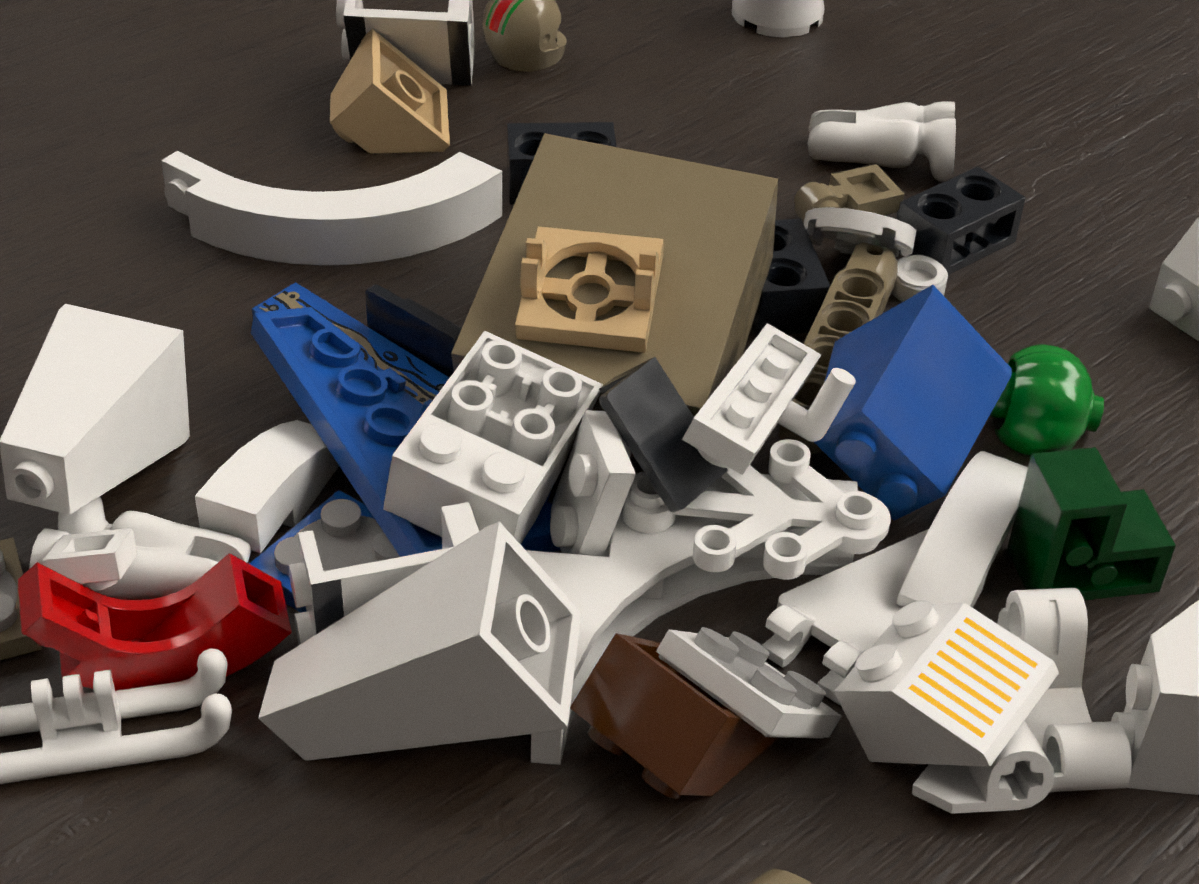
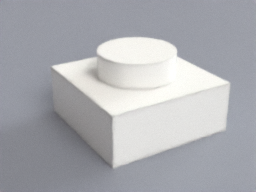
M133 528L63 535L43 559V564L93 591L111 587L118 580H121L138 554Z

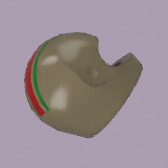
M490 0L486 4L482 19L484 39L493 59L502 67L520 72L546 69L562 59L567 43L566 37L558 31L562 16L555 0Z

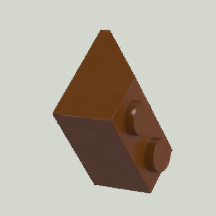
M615 633L570 706V709L591 725L587 734L594 742L616 755L624 756L627 753L645 768L641 773V777L660 793L673 799H679L681 795L713 796L779 738L766 737L660 659V654L656 652L660 642Z

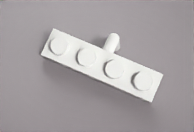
M767 323L693 418L682 440L697 448L702 457L710 463L723 468H731L743 475L777 423L808 441L816 442L821 440L854 387L856 380L849 372L841 368H833L809 410L793 402V399L813 371L821 354Z

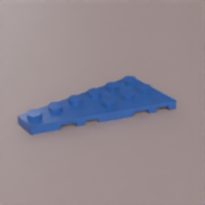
M311 307L254 313L251 335L399 556L442 549V537L396 514L383 510L392 455L433 400L430 399L421 404L404 391L407 380L391 368L383 371H378L359 356L360 344ZM551 491L536 521L521 543L525 550L542 552L561 550L560 547H556L553 544L551 538L552 504L548 501Z

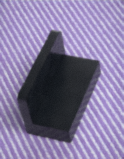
M377 284L368 288L365 291L367 327L450 378L454 373L451 353L462 328L410 298L404 300Z
M656 357L615 376L599 388L602 394L599 398L602 408L670 512L674 513L687 507L728 471L727 468L716 466L702 457L697 448L682 440L694 416Z

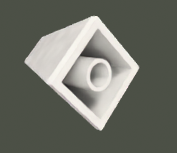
M63 305L54 319L0 438V452L7 499L71 515L184 444L190 437L183 330L74 305Z
M499 521L480 530L275 660L258 719L305 761L557 731L568 727L582 612Z

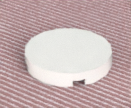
M825 207L806 211L804 220L805 230L813 244L822 245L824 237L835 240L834 249L840 250V253L851 255L855 246L862 242L886 247L894 253L895 257H898L899 250H901L900 255L908 257L913 252L916 229L907 223L888 216L855 209Z

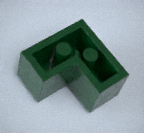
M1096 447L1033 453L1007 546V551L1025 589L1077 588L1081 592L1084 601L1160 592L1176 545L1145 490L1121 492Z

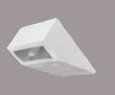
M484 331L392 455L383 510L396 514L442 537L441 507L469 502L479 531L500 521L521 545L536 521L570 454L585 410L593 409L601 393L599 388L603 384Z

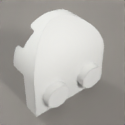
M585 410L553 498L550 532L553 544L556 547H560L562 553L604 556L636 474L629 459L631 451L605 411Z

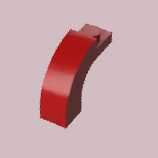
M230 553L186 588L167 596L147 600H124L102 595L38 562L18 579L21 633L43 647L53 648L60 652L62 679L63 676L79 674L82 686L93 689L94 672L111 670L115 691L187 680L198 672L197 661L199 655L209 648L218 649L223 652L227 660L226 676L264 656L292 633L281 581Z

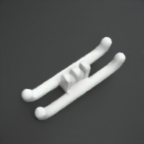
M209 648L199 655L197 661L198 672L187 680L117 691L114 688L111 670L94 672V692L84 693L79 674L63 676L64 696L53 698L48 678L32 680L31 703L0 707V737L40 731L43 747L0 753V784L180 758L207 750L217 744L230 727L232 714L230 701L226 696L217 694L226 679L228 665L225 655L218 649ZM202 704L201 718L191 725L121 736V719L182 711Z

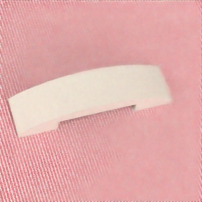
M980 451L971 459L953 485L927 532L898 594L897 605L904 607L916 601L926 600L932 604L966 603L972 608L974 607L983 590L988 570L1014 524L1028 467L985 451Z

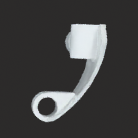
M1077 588L1011 591L1007 597L1006 607L999 612L997 624L1053 660L1059 674L990 767L929 764L915 781L912 795L951 814L1021 810L1041 802L1049 792L1125 788L1130 780L1131 749L1123 725L1118 721L1092 722L1085 702L1082 679L1088 619L1081 592Z

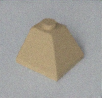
M372 28L364 36L330 94V124H332L335 132L343 140L349 143L355 142L369 154L443 152L450 146L447 89Z

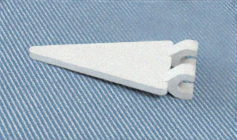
M929 529L781 594L778 598L777 609L769 615L765 627L775 633L762 644L770 653L768 658L781 667L787 666L800 653L811 635L830 646L831 648L823 657L822 664L831 670L818 681L817 685L826 692L825 696L840 705L834 690L855 667V661L858 656L874 645L891 625L894 614L902 608V606L896 604L898 594Z

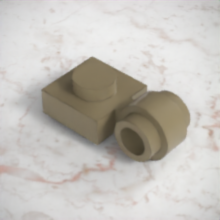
M877 164L831 174L829 186L817 182L803 185L797 191L794 198L795 213L799 219H802L803 223L806 211L813 208H847L887 215L898 212L900 202L903 201L905 194Z

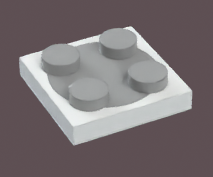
M701 627L698 633L668 630L656 650L660 654V659L766 737H830L842 717L822 702L826 692L820 686L794 671H788L786 675L782 674L766 662L770 653L765 647L739 632L733 631L730 637H724L705 627Z

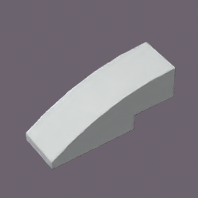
M299 420L279 424L259 434L241 447L212 475L195 495L199 526L203 529L241 538L250 544L252 551L261 553L282 524L294 527L299 523L339 465L312 424Z

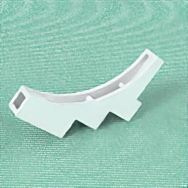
M762 474L793 500L811 501L793 484L779 482L770 474ZM722 477L705 490L743 495ZM827 479L843 492L858 491L856 481ZM621 510L603 557L526 550L582 612L570 706L615 633L633 637L658 617L699 596L748 581L775 578L763 566L766 541L736 557L734 564L728 570L708 572L699 568L693 560L696 532L708 525H720L729 529L741 521L676 515L673 525L667 530L655 534H645L629 528L622 519ZM790 526L781 532H790L801 536L812 528ZM714 547V548H710V549H713V550H720L719 548H715V547ZM834 548L805 565V570L801 575H826L853 563L854 554L845 553ZM785 554L781 555V556H784V557H792V556L785 555ZM570 709L568 727L552 732L531 734L532 763L561 764L570 723L575 714L573 710Z

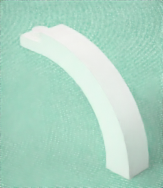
M179 151L161 160L165 182L164 192L168 206L189 216L192 237L233 253L262 260L304 265H354L382 262L443 247L485 228L502 217V171L462 152H458L429 170L400 181L363 189L323 192L294 191L253 184L215 170Z

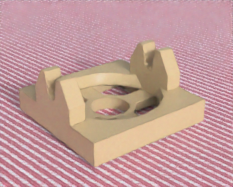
M538 226L535 239L527 238V258H522L521 301L515 322L516 339L646 353L664 254V239ZM571 256L587 257L585 271L575 274L569 280L545 277L563 259ZM608 260L623 261L630 266L636 275L635 286L615 284L612 277L606 274ZM596 283L607 288L609 295L597 304H584L576 300L573 293L581 285ZM544 299L566 301L570 310L576 313L575 319L563 317L550 308ZM614 306L628 307L621 314L602 321H596L597 317L607 314Z

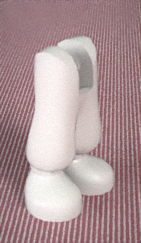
M941 101L927 106H917L911 102H903L869 110L815 111L811 116L808 152L813 159L904 168L914 161L917 154H923L929 160L931 173L937 181L945 182L953 178L956 138L955 102Z
M98 497L71 515L59 512L58 530L44 528L38 534L31 553L30 568L37 562L44 565L43 559L63 535L133 528L137 556L121 580H118L111 587L95 592L117 599L143 600L167 596L186 588L202 577L229 553L248 563L251 548L250 544L241 538L176 523L143 512L126 511L113 524H109L105 519L102 499Z

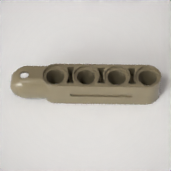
M865 242L857 244L845 269L839 271L834 277L804 342V345L821 354L810 376L793 399V402L809 410L825 382L834 342L883 313L898 273L897 259L890 249ZM780 425L778 435L780 440L792 439L800 441L809 448L811 454L823 452L814 442L808 441Z

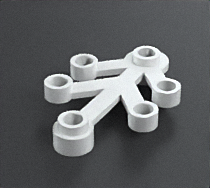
M792 439L780 440L772 445L768 472L779 482L793 484L811 501L793 500L749 465L743 475L731 468H727L728 471L721 476L743 495L704 491L687 507L674 513L668 510L645 472H640L633 479L621 513L624 523L629 528L645 534H655L667 530L673 525L676 515L741 521L729 529L720 525H708L699 529L694 537L693 560L695 564L708 572H723L732 567L736 557L766 541L763 558L764 569L771 576L785 580L799 577L804 572L805 565L834 548L849 554H864L872 551L886 537L891 521L889 510L880 500L861 491L843 492L809 466L811 456L809 448L802 442ZM790 526L812 528L801 536L790 532H781ZM714 547H715V548H719L720 550H713V549H710V548H714ZM785 554V555H789V556H792V557H784V556H781V555Z

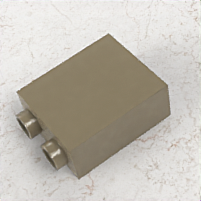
M544 133L452 350L451 356L454 371L484 331L603 385L615 376L656 357L686 406L695 417L743 355L762 288L773 259L778 178ZM538 226L664 239V254L646 353L516 339L515 322L521 301L522 258H527V238L535 239ZM571 256L563 259L545 277L569 280L575 274L585 271L587 257ZM608 260L606 274L612 277L615 284L635 286L636 275L630 266L623 261ZM596 283L581 285L573 293L574 298L584 304H597L609 295L607 288ZM544 299L550 308L563 317L575 319L576 313L570 310L566 301ZM614 306L608 313L597 317L596 321H602L621 314L628 307ZM601 393L592 409L593 411H604L599 402ZM631 452L629 459L635 473L644 472Z

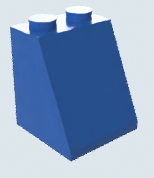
M931 285L834 342L825 381L833 368H841L849 372L855 378L856 383L825 436L814 443L853 481H856L857 485L865 493L880 500L889 510L891 519L895 521L946 495L1010 380L1012 368L934 285Z

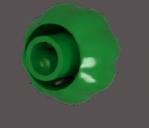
M1047 344L1029 346L1011 356L1007 363L1012 368L1011 378L989 416L1005 420L999 430L995 429V434L1002 443L1019 453L1032 455L1033 453L1071 450L1085 431H1097L1103 415L1104 398L1094 395L1090 374L1080 359L1065 349Z

